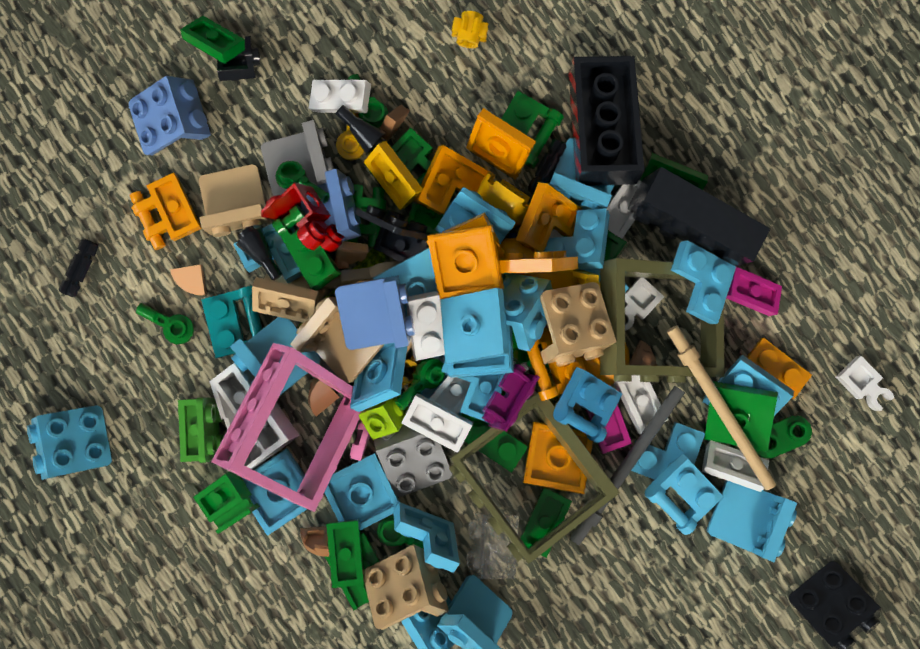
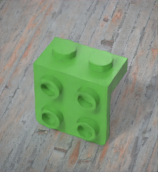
M203 397L178 400L180 462H211L224 438L223 435H220L219 422H222L223 419L221 420L215 398Z

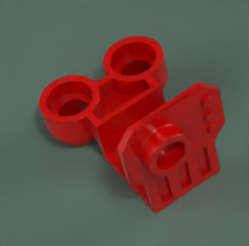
M293 183L282 195H276L267 200L265 207L261 209V216L275 220L279 217L283 219L290 213L289 210L296 204L301 206V201H303L309 212L297 223L299 227L297 236L308 249L316 250L321 246L327 252L333 253L342 245L344 236L337 232L335 224L326 225L325 221L331 215L313 187ZM306 196H311L317 203V206L313 205Z

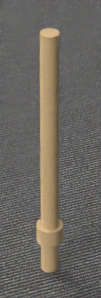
M678 325L670 328L667 333L679 351L677 356L682 364L688 366L764 489L770 490L774 488L776 482L699 360L701 356L694 345L688 343Z

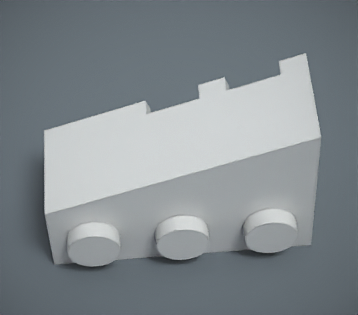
M235 363L209 381L221 420L224 419L227 430L252 384L251 382L255 378L249 369L242 372ZM277 403L274 405L244 464L253 470L300 436Z

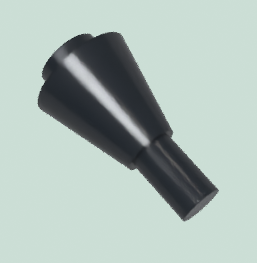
M344 105L335 113L350 127V131L366 155L373 151L379 143L387 141L383 138L387 132L361 118H357Z
M254 226L243 230L238 235L239 240L236 245L257 264L262 265L271 280L275 281L283 274L272 259L273 256L263 229L261 227L255 229Z

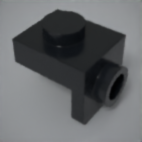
M245 36V50L225 64L217 60L219 81L256 78L255 66L261 65L258 47H253L251 36Z

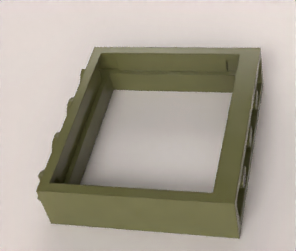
M623 258L604 261L603 268L600 269V290L616 343L603 350L604 355L600 357V375H614V381L632 382V376H640V382H659V377H667V383H686V377H693V383H698L689 367L625 365V276L690 281L671 271L673 262ZM724 307L718 324H709L701 320V364L711 380L712 377H724Z
M538 393L523 404L516 422L535 409L598 492L596 496L527 548L464 463L467 458L501 434L503 430L490 428L450 458L453 465L449 468L459 483L465 480L472 491L468 495L477 508L481 509L484 506L491 517L487 521L496 534L499 536L501 533H504L510 541V544L506 547L516 561L519 562L523 559L527 564L535 560L620 493L568 424H561L554 419L553 412L555 407L549 399L541 401Z

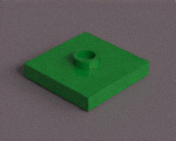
M713 381L754 449L768 452L778 392ZM710 402L705 440L737 446Z

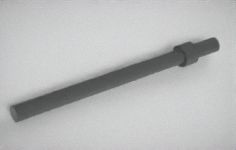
M674 386L610 478L617 490L685 394L678 387ZM609 502L577 526L570 536L574 543L580 545L593 526L597 527L603 518L602 512Z

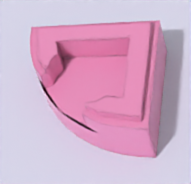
M360 420L357 428V437L354 444H352L350 458L361 461L370 437Z

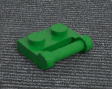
M517 91L501 118L503 121L527 135L538 115L546 119L534 139L536 143L525 163L528 167L535 169L539 162L538 156L556 125L559 126L564 116L559 111L548 108Z

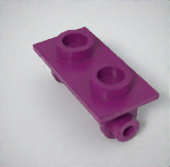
M517 363L514 364V373H505L498 386L506 394L503 396L499 392L494 391L482 410L484 412L482 419L490 423L488 426L508 431L509 427L516 422L518 413L525 401L533 394L534 386L540 378L538 375L526 374V369Z

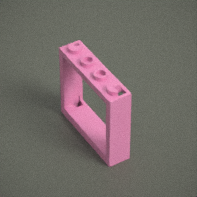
M273 343L211 462L296 505L315 512L360 420V412L350 408L353 386L296 349ZM295 365L344 395L297 492L244 465Z

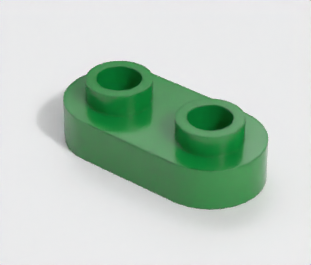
M788 416L776 421L772 425L770 436L773 441L772 447L768 449V452L755 450L760 457L775 458L803 446L811 438V425L801 416ZM795 426H799L801 430L800 435L797 437L793 434Z

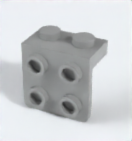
M314 120L302 123L304 131L302 133L264 142L261 145V152L273 196L282 195L287 190L277 184L275 177L280 164L286 161H295L301 164L302 168L306 171V177L315 185L327 183L325 172L333 170L334 166L331 157H325L323 147L328 146L324 130L323 128L318 129Z
M404 424L396 433L373 439L378 458L397 497H402L448 480L452 476L442 445Z

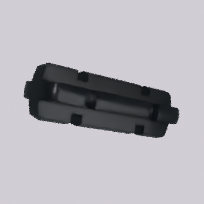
M557 139L551 141L548 147L549 153H545L535 172V178H532L528 186L529 192L534 194L538 182H550L560 160L559 158L566 149L565 143Z
M88 239L80 241L77 247L79 253L74 254L65 273L67 279L66 281L62 280L59 292L70 297L77 296L80 289L78 284L79 282L83 283L92 263L90 258L95 256L99 248L98 244Z

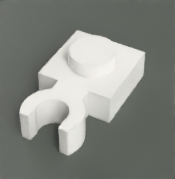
M640 277L625 293V331L633 326L635 315L643 320L664 298L645 278Z
M856 356L836 376L839 382L856 399H862L866 396V402L872 410L881 411L883 409L877 401L880 394L886 400L894 398L893 393L889 389L880 388L877 385L883 377L862 356Z

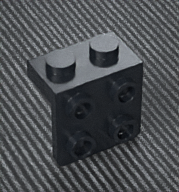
M368 205L367 209L356 207L355 215L381 227L373 249L402 262L429 247L426 242L428 240L427 236L431 234L426 232L428 226L413 220L408 222L404 220V215L392 210H388L387 214H385V210L372 205Z
M834 561L826 564L789 595L791 605L823 638V645L826 649H850L855 645L856 641L854 638L862 631L868 634L880 624L878 618L880 617L881 607Z

